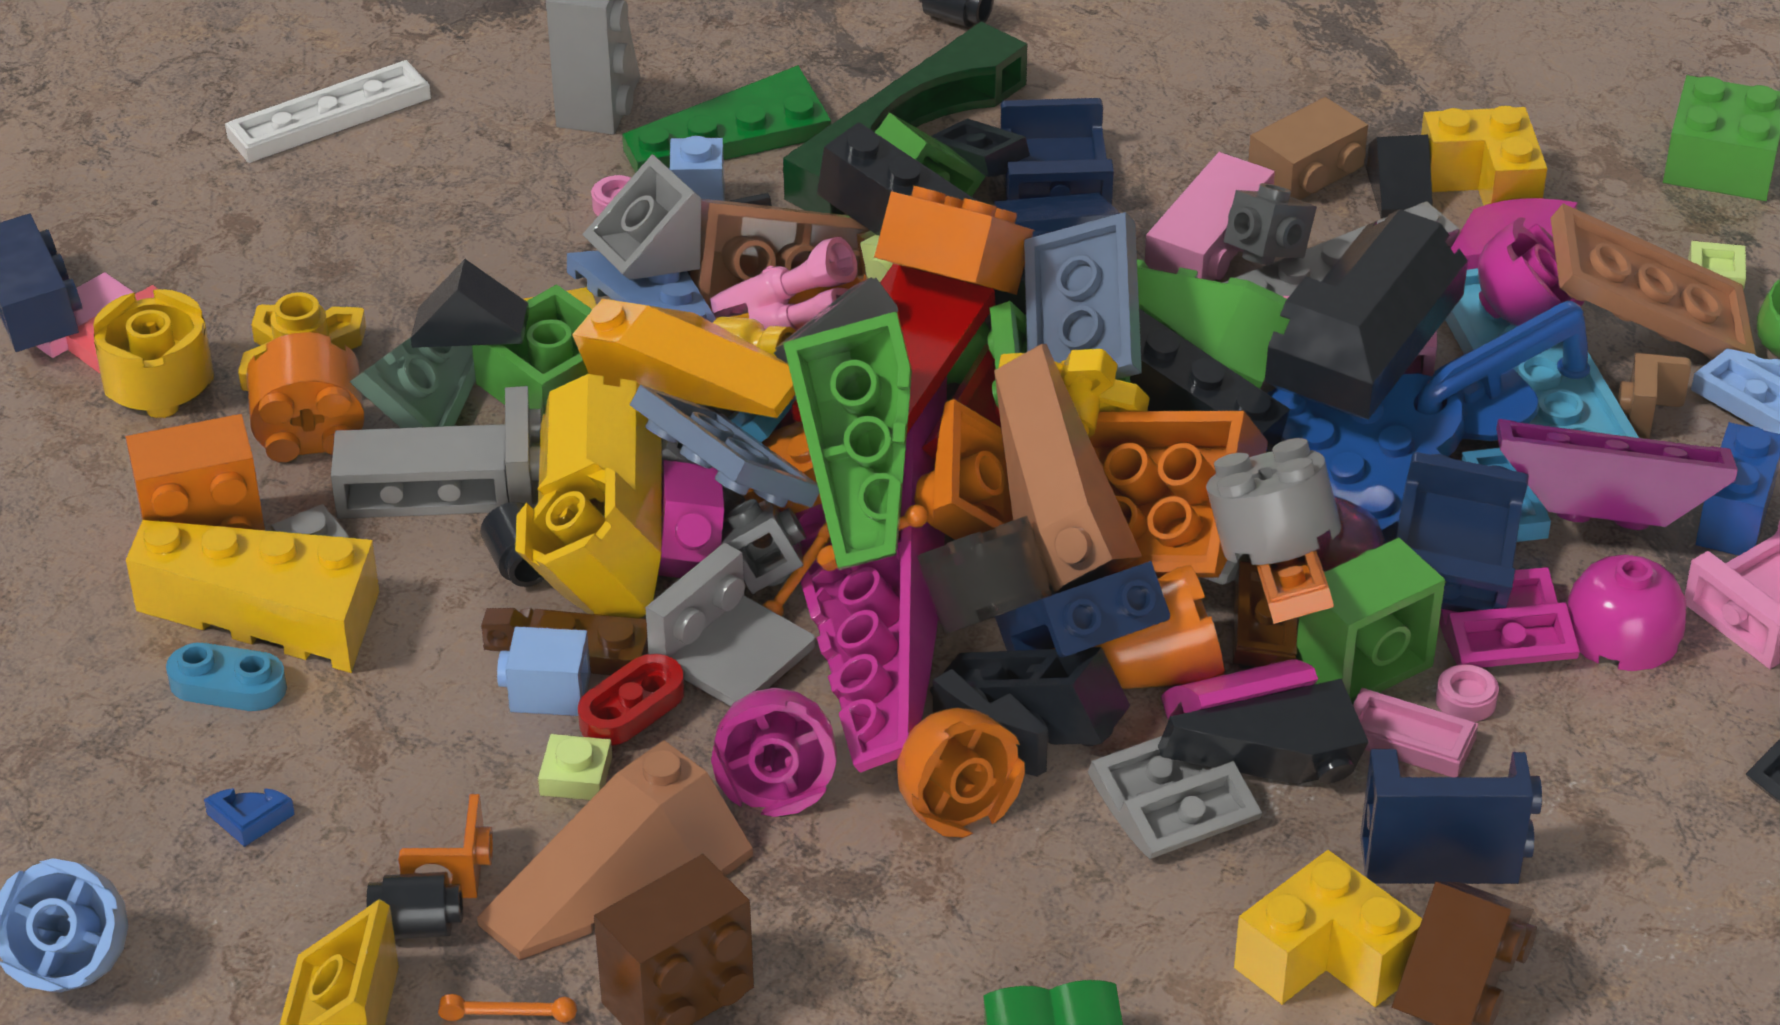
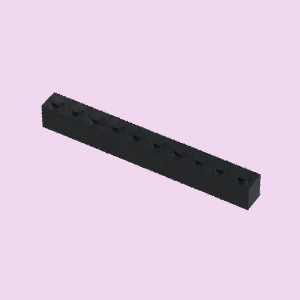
M860 122L824 146L817 195L876 235L880 236L891 191L911 196L913 186L941 192L946 194V196L964 200V198L975 200ZM1024 266L1017 295L994 289L995 306L1010 301L1026 315ZM1139 309L1142 373L1130 376V383L1137 384L1150 398L1148 411H1245L1268 441L1266 453L1272 452V448L1281 442L1290 409Z

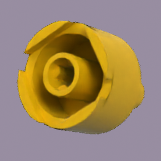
M153 290L154 298L136 300L135 292L123 295L103 307L95 317L93 325L94 344L104 393L108 398L122 406L136 410H146L147 414L151 417L165 418L172 416L178 411L179 405L195 398L214 379L206 324L201 308L191 297L173 290Z

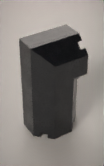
M1399 209L1389 214L1384 221L1378 224L1377 221L1368 224L1322 281L1306 276L1285 301L1280 316L1290 319L1284 335L1273 332L1267 351L1265 382L1279 390L1320 405L1369 420L1463 297L1468 259L1460 248L1455 254L1445 242L1450 235L1439 222Z

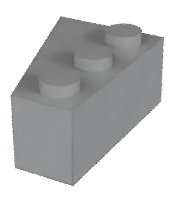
M546 0L556 127L615 135L623 115L628 116L631 112L633 93L640 79L628 21L627 2L624 0Z

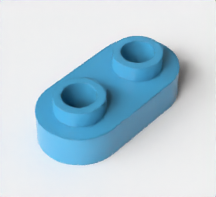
M190 643L173 652L166 663L171 692L177 698L188 702L245 711H260L280 702L287 690L283 663L279 658L267 652L209 643Z

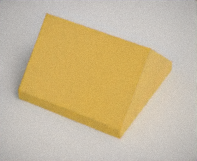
M381 899L377 900L298 954L279 1025H385L399 968L390 905Z

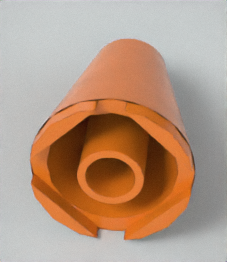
M1191 564L1178 567L1158 578L1170 612L1169 620L1094 646L1102 647L1122 689L1179 686L1225 674L1212 617L1207 616L1201 600L1205 598V595Z

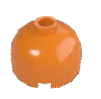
M952 708L930 714L914 726L903 744V749L897 759L899 790L914 815L942 836L967 837L973 833L964 826L986 816H989L993 825L1005 815L1018 797L1025 775V762L1018 757V748L1016 744L1020 745L1012 732L988 715L977 710Z

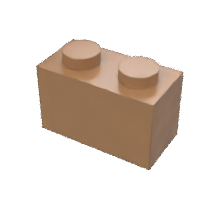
M1323 97L1251 134L1248 162L1274 170V185L1291 190L1290 197L1301 200L1364 166L1368 124L1327 97Z

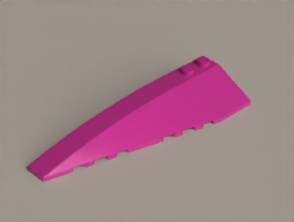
M947 376L907 433L900 517L905 515L906 510L911 505H915L914 496L920 476L935 470V460L922 449V446L943 414L944 405L947 402ZM792 408L775 429L796 422L793 419ZM822 504L795 514L807 537L801 541L803 556L817 538L819 531L826 522ZM928 522L922 527L915 528L909 526L899 531L897 555L842 570L836 568L833 571L824 570L816 558L800 581L811 619L819 630L820 636L817 637L821 654L828 661L831 675L828 676L832 692L839 699L841 706L839 717L854 767L860 773L898 759L909 733L914 726L922 721L936 640L945 533L934 528ZM831 540L825 546L832 545Z

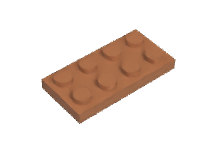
M1564 203L1552 215L1550 219L1559 286L1569 296L1579 301L1586 300L1604 308L1623 321H1633L1657 332L1668 341H1678L1696 349L1711 360L1727 348L1756 355L1742 284Z

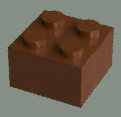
M704 854L699 855L594 915L601 1002L622 1025H692L722 1006L734 1004L746 992L754 988L750 900Z

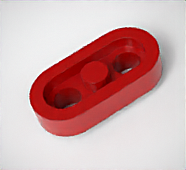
M643 655L635 658L590 689L581 697L578 703L579 728L582 735L590 738L611 739L612 746L633 738L682 701L684 696V677L681 665L675 659L666 655Z

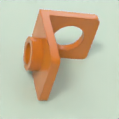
M480 794L469 795L463 848H402L399 851L398 858L400 874L415 873L418 867L425 864L441 865L452 874L449 878L450 884H461L463 898H477L481 865H491L493 858L492 827L483 826Z

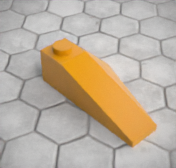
M602 298L572 334L588 373L604 376L605 385L620 387V379L637 381L640 385L696 404L778 418L796 395L788 363L693 312Z

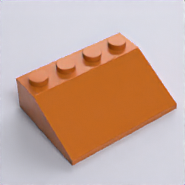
M1245 411L1099 412L1095 434L1089 437L1142 554L1141 558L1109 575L1152 561L1157 577H1162L1178 567L1191 564L1198 578H1219L1227 559L1223 554L1208 497L1207 482L1216 474L1214 468L1216 460L1232 453H1247L1249 457L1266 453L1268 444L1266 438ZM1017 550L1001 553L998 570L1002 574H1026L1018 557Z

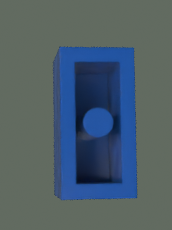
M1728 422L1721 447L1731 449L1738 469L1736 481L1704 501L1695 545L1739 556L1758 543L1778 474L1780 434L1765 431L1759 427Z

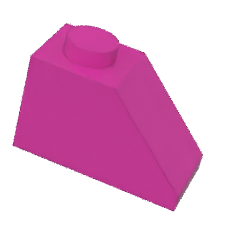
M663 460L662 549L658 576L682 578L721 545L724 498L722 484L715 480L718 470L714 467L708 469L698 464Z

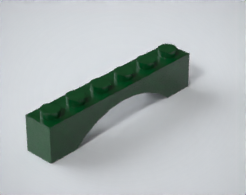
M984 22L978 23L783 158L784 200L805 211L844 215L843 211L817 195L824 146L858 122L875 132L889 113L917 128L922 124L943 116L973 109L996 107L1027 85L1028 43Z

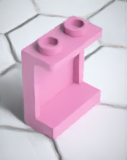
M1780 521L1778 530L1772 537L1727 563H1724L1709 551L1691 560L1684 595L1687 607L1768 669H1772L1780 664Z

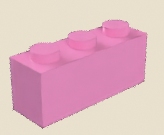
M1218 152L1146 234L1145 263L1149 269L1177 274L1181 267L1198 271V278L1221 280L1227 272L1230 261L1239 251H1244L1223 242L1235 191H1258L1261 183L1274 185L1275 171Z

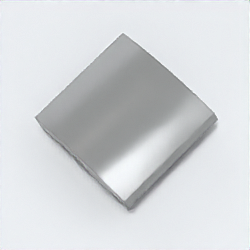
M1162 736L1093 760L1088 770V775L1108 809L1128 837L1149 859L1258 820L1262 815L1260 807L1234 761L1213 768L1164 758L1158 749Z

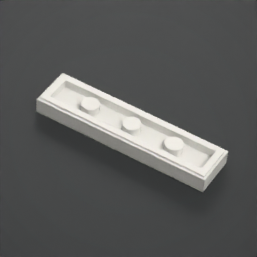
M407 60L229 121L225 123L227 138L245 160L251 163L431 99L430 86Z

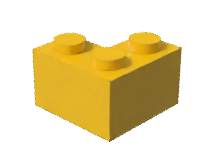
M1498 106L1491 109L1471 110L1450 108L1444 111L1424 112L1421 135L1428 134L1432 192L1478 190L1483 206L1505 200L1543 198L1548 168L1526 107Z
M1326 850L1239 916L1234 968L1281 1005L1327 971L1372 1006L1377 1007L1398 990L1422 918L1334 853Z

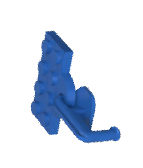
M1565 301L1481 347L1441 366L1434 372L1433 376L1419 373L1403 374L1369 420L1342 413L1276 388L1267 394L1290 409L1281 442L1288 439L1303 438L1308 441L1310 450L1319 452L1324 456L1338 513L1369 549H1376L1396 538L1404 487L1413 453L1420 452L1430 455L1442 454L1449 456L1457 449L1462 439L1498 440L1496 431L1498 419L1529 424L1536 417L1539 410L1538 397L1535 391L1513 369L1514 367L1562 342L1563 357L1557 362V369L1560 374L1570 379H1582L1590 373V365L1587 362L1588 343L1584 312L1577 303Z

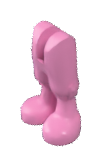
M843 238L825 239L812 250L808 259L800 266L790 271L781 266H768L761 274L718 293L710 299L712 313L715 317H731L749 313V318L758 320L765 329L769 326L792 327L797 331L848 289L834 288L795 305L788 304L789 299L795 296L796 293L808 289L836 287L853 281L857 276L855 254L851 246Z

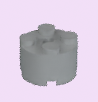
M1288 439L1276 444L1272 448V452L1249 457L1247 453H1232L1214 462L1216 474L1209 479L1206 489L1223 554L1227 560L1237 563L1236 553L1249 554L1252 565L1283 562L1319 549L1317 537L1329 529L1332 540L1340 533L1341 522L1325 458L1319 452L1310 450L1306 439Z

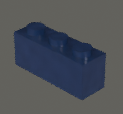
M31 213L0 222V318L15 352L79 333L73 312L82 310L80 297L73 279H69L61 254H57L49 229L39 232Z

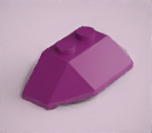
M1498 419L1496 428L1500 451L1517 472L1529 475L1528 486L1548 512H1554L1560 518L1572 522H1587L1592 517L1614 520L1617 525L1633 530L1647 529L1649 525L1666 527L1736 481L1738 471L1729 448L1706 447L1519 423Z

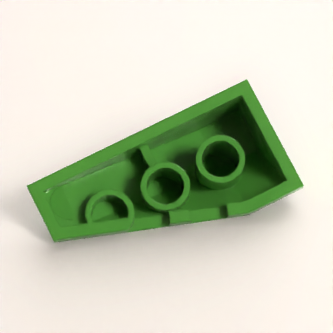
M1137 259L1139 309L1260 389L1265 380L1267 351L1273 332L1284 335L1290 319L1280 316L1287 298L1248 280L1230 277L1226 284L1198 278V271L1181 267L1177 274L1149 269L1143 260Z
M895 311L783 342L839 570L897 555L912 368L899 315Z

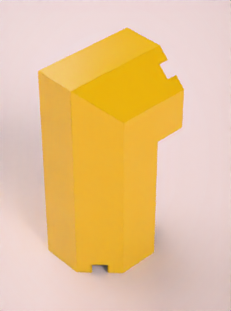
M586 374L549 391L546 414H543L540 430L538 504L533 509L526 502L517 514L515 551L564 598L586 613L641 618L646 615L645 607L654 600L661 559L662 438L650 432L645 427L649 419L630 406L640 386L637 381L620 379V387L604 384V376Z

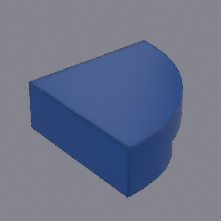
M232 788L217 792L204 799L207 815L244 847L295 815L292 799L273 789L264 788L265 794L254 792L235 794V789Z

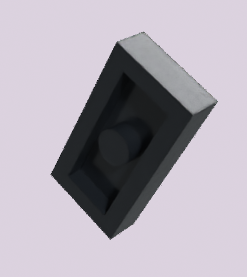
M968 118L931 135V137L949 146L986 177L1003 175L1008 172V162H1018L1030 156L1025 136Z

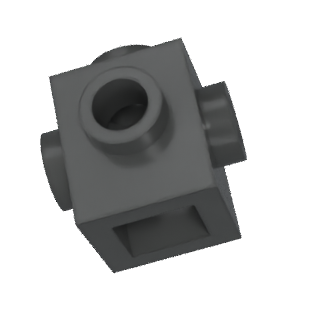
M1261 183L1258 191L1236 190L1233 204L1229 211L1228 225L1223 242L1243 249L1242 257L1244 259L1260 264L1273 265L1275 257L1304 258L1317 206L1290 197L1291 190L1272 184Z
M751 499L738 505L726 516L727 521L723 523L722 544L726 543L743 553L744 582L752 594L766 586L772 587L786 581L793 571L804 566L801 541L807 537L801 523L791 508L781 511L779 506L766 500L758 503L756 499ZM767 533L771 534V537L768 540L757 541V539L766 535Z

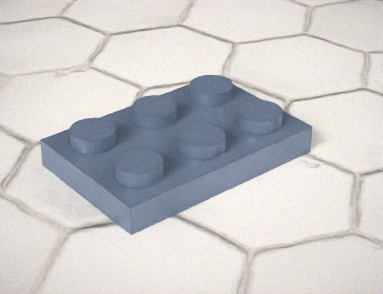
M1126 212L1025 239L1027 352L1040 344H1047L1054 361L1061 363L1067 359L1071 350L1103 349L1118 364L1115 379L1142 373L1135 221Z
M643 385L638 387L630 406L649 419L645 427L650 432L673 443L679 441L683 444L680 454L688 460L708 469L714 467L718 470L715 476L717 482L742 495H746L748 490L752 488L758 496L780 507H785L789 500L812 508L819 495L817 483L716 410Z

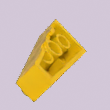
M142 520L126 557L137 612L200 630H205L210 625L229 630L232 639L251 645L257 638L283 645L284 654L306 660L310 654L331 659L332 668L352 673L380 592L373 540Z

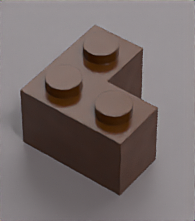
M1435 881L1391 1008L1435 1025H1493L1504 996V990L1496 987L1500 973L1512 971L1515 961L1524 964L1533 947L1537 926L1529 924L1534 909L1462 882Z

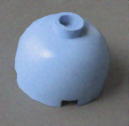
M54 858L39 861L41 862L40 864L33 865L26 871H18L7 879L0 890V957L3 960L0 961V965L5 973L28 988L50 992H64L91 985L109 972L124 950L129 926L125 902L112 881L87 864Z

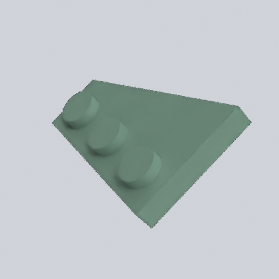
M408 338L349 382L400 428L454 426L476 381L472 346L412 348L411 340Z

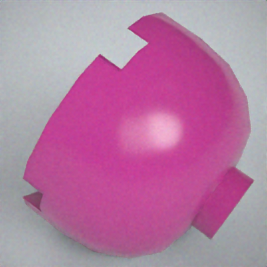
M1523 217L1517 218L1499 231L1485 245L1478 263V281L1482 290L1479 292L1481 304L1492 317L1497 319L1502 317L1515 326H1519L1565 301H1573L1580 306L1584 304V301L1576 300L1560 289L1553 237L1537 223L1529 229L1525 228L1523 223L1526 218Z
M1626 554L1608 556L1592 563L1575 581L1569 594L1567 608L1579 651L1585 658L1599 663L1601 655L1607 659L1618 660L1619 670L1637 671L1653 669L1671 660L1677 653L1678 645L1683 639L1685 632L1686 598L1675 576L1663 565L1640 556Z
M770 688L753 691L732 704L717 727L711 763L716 782L730 801L742 807V802L750 807H765L761 811V815L778 817L799 813L820 800L826 792V785L832 779L835 771L837 747L831 721L817 703L799 692Z

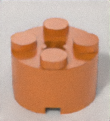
M311 332L293 333L275 338L267 343V352L262 354L256 361L254 355L248 363L247 387L250 427L254 437L266 449V454L271 460L289 462L298 455L323 452L333 455L335 431L362 430L365 419L363 396L349 382L360 374V367L355 353L346 345V351L332 345L331 337Z

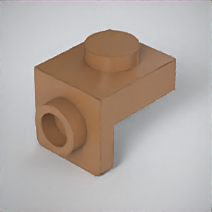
M1635 352L1630 382L1621 381L1618 403L1625 415H1627L1639 438L1650 439L1656 405L1682 407L1684 405L1691 372V360L1689 358Z

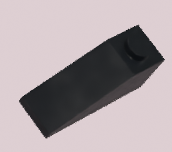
M1102 647L1088 648L1066 657H1060L1056 649L959 653L943 672L945 673L953 669L970 686L978 687L986 695L989 703L1010 693L1027 710L1035 711L1041 716L1048 728V743L1053 745L1081 744L1083 746H1094L1102 744L1110 737L1114 727L1130 707L1129 701ZM933 686L930 688V691H931L932 695H933Z
M1342 679L1170 716L1158 744V749L1162 757L1216 768L1234 761L1239 772L1243 774L1292 784H1302L1315 780H1320L1323 784H1330L1343 780L1354 772L1369 741Z

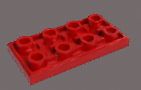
M893 263L880 283L898 307L897 313L912 368L908 433L989 315L990 307L995 306V291L992 288ZM796 399L792 404L793 419L802 422Z

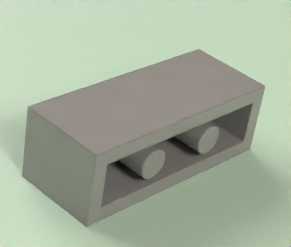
M505 424L335 431L331 481L337 519L490 513L496 507L509 503L505 466Z

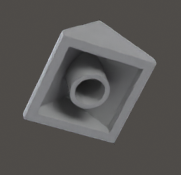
M652 154L582 235L629 280L700 269L701 197Z

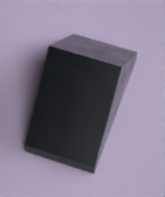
M1428 134L1376 137L1366 145L1364 164L1380 218H1386L1389 214L1399 209L1406 210L1426 201L1433 206Z
M464 259L419 306L410 338L412 348L523 344L530 312L528 302Z

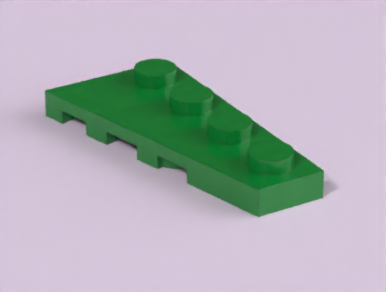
M799 65L623 133V151L635 173L652 154L666 167L670 168L671 138L702 136L705 138H723L724 160L805 143L830 126L831 119Z

